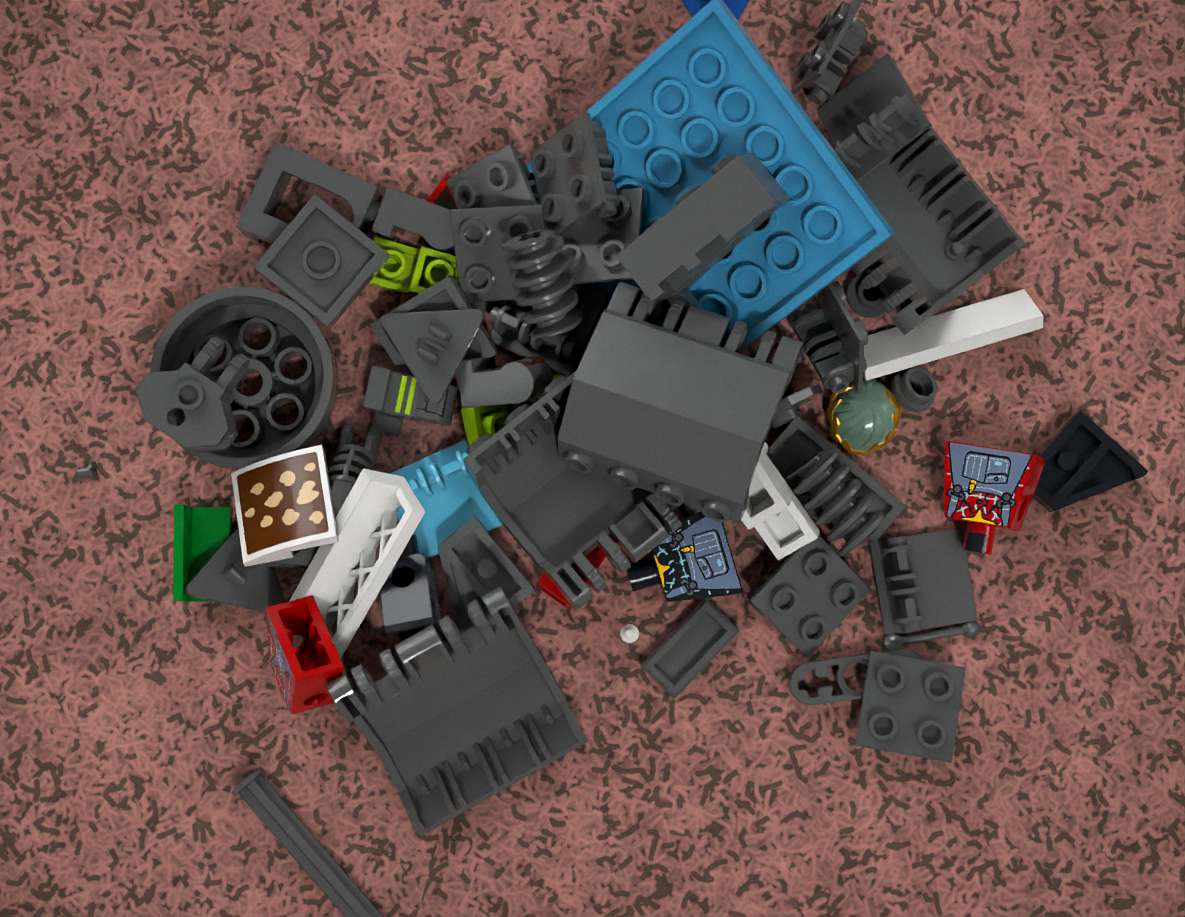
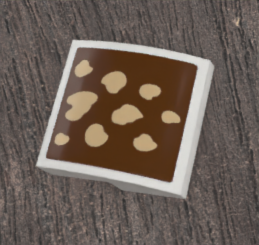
M322 445L277 455L231 473L242 558L245 567L293 558V551L339 542L326 455Z

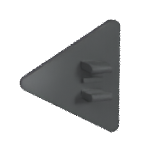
M480 309L384 314L380 322L429 401L437 404L442 401L484 320V313Z
M238 528L185 586V592L188 596L266 613V607L285 603L273 567H267L264 563L244 566Z

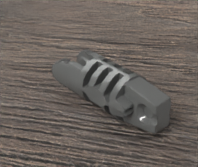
M349 424L342 425L328 469L335 518L362 469L373 470L383 435L382 431L371 428L366 436L365 447L353 444V426Z

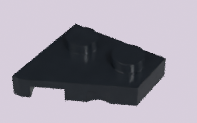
M1079 411L1068 420L1038 454V456L1045 459L1033 498L1046 510L1053 512L1119 485L1144 477L1149 471L1082 411Z

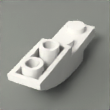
M765 442L750 485L747 508L742 521L748 530L753 527L756 528L777 560H780L817 539L820 530L767 456L769 447Z

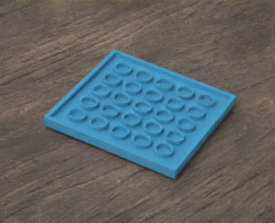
M711 0L587 111L590 115V120L599 122L600 128L606 131L608 152L612 160V164L606 168L614 170L615 176L610 181L615 182L616 190L641 187L644 189L641 234L652 223L671 211L676 206L678 199L687 191L697 185L700 187L713 176L711 173L712 168L731 153H734L736 157L742 154L754 153L790 197L785 204L688 289L696 297L699 308L731 318L730 329L722 348H725L737 320L747 323V336L744 344L740 347L738 352L740 353L764 335L767 330L772 329L896 234L723 0ZM530 161L526 165L531 178L527 179L528 181L535 180V175L532 171V161ZM537 186L531 188L533 194L538 193ZM635 280L586 284L610 294L602 309L603 312L607 309L618 283L621 281L639 287ZM641 289L639 301L641 300V296L643 295L642 289ZM665 314L662 318L656 320L661 327L664 324L667 314Z

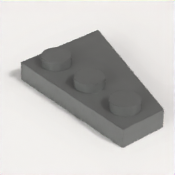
M796 417L770 446L767 456L784 478L814 454L836 447L800 417ZM837 449L838 456L831 466L847 463L850 470L843 479V482L852 479H859L861 482V487L854 497L870 494L873 501L866 512L879 509L884 513V518L877 527L878 530L868 538L876 542L906 505ZM797 476L785 481L793 491L800 479ZM806 492L795 496L804 507L811 494ZM821 507L808 510L807 513L814 518H818L823 510Z

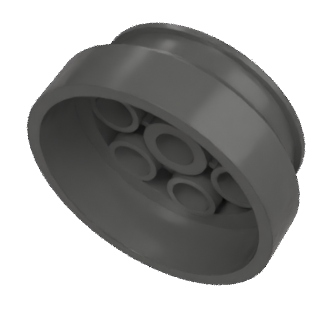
M247 286L230 287L210 292L197 298L180 310L166 326L157 342L151 361L150 372L176 371L182 367L184 362L191 365L199 352L204 348V345L211 338L217 336L225 342L227 356L223 363L212 367L206 377L216 383L228 363L236 355L242 353L250 359V365L231 392L235 398L231 402L230 407L235 424L245 418L251 419L254 423L252 437L245 442H236L234 440L228 450L196 453L189 448L180 446L201 460L235 471L277 455L309 448L320 436L330 420L338 393V369L333 349L324 332L312 317L295 302L281 294ZM260 328L270 329V343L261 350L251 349L249 344L251 334ZM295 357L305 358L307 361L305 374L295 380L286 378L285 366L287 362ZM252 373L261 374L263 379L261 390L253 396H244L241 391L243 379ZM287 402L296 403L299 408L297 420L288 426L279 425L276 417L279 407ZM185 415L180 417L178 425L184 422Z

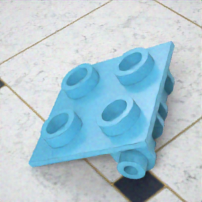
M466 440L390 473L403 476L425 510V514L413 534L417 536L419 553H425L428 559L438 555V544L474 515H476L488 531L502 526V523L495 516L466 472L463 461L468 456L466 452L469 447ZM402 505L397 512L399 521L405 513Z

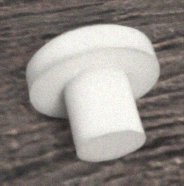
M632 624L623 626L620 631L622 640L627 643L635 642L639 636L638 628Z

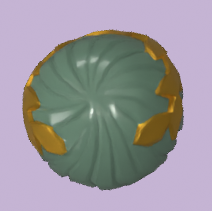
M863 377L862 391L857 393L852 382H849L846 390L840 393H832L826 411L828 417L827 425L829 426L828 433L841 448H845L848 451V454L867 455L887 445L897 432L901 416L899 403L896 401L894 394L875 378L865 381Z

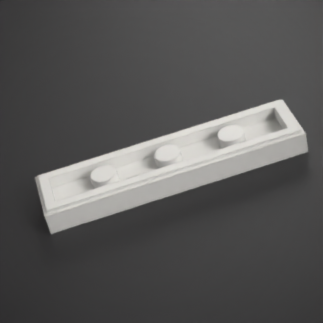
M1025 289L931 316L906 335H903L898 327L868 335L869 342L864 346L867 370L863 371V377L865 381L1039 330L1043 328V314Z

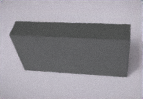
M705 598L640 666L675 699L740 631Z

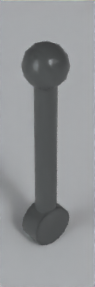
M976 621L962 623L961 626L898 636L895 633L887 634L883 637L882 644L889 651L900 649L901 645L958 635L973 638L979 633L980 627Z

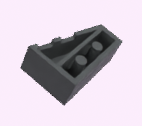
M734 153L727 155L712 168L711 173L713 176L700 187L697 185L687 191L678 199L676 206L671 211L652 223L639 237L615 255L651 302L688 290L790 199L754 153L742 154L737 157Z

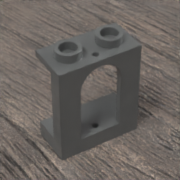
M275 142L236 225L244 236L259 243L263 240L273 244L289 225L273 216L292 176L340 196L349 202L354 214L352 224L364 234H366L368 227L373 228L381 205L382 195L378 186Z

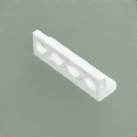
M362 469L335 518L339 542L321 545L318 548L290 601L311 595L314 596L340 659L425 514V510L403 476ZM402 505L405 513L397 525V512ZM380 544L379 558L375 563L376 549ZM358 582V595L354 600V589ZM337 619V630L333 636L330 629Z

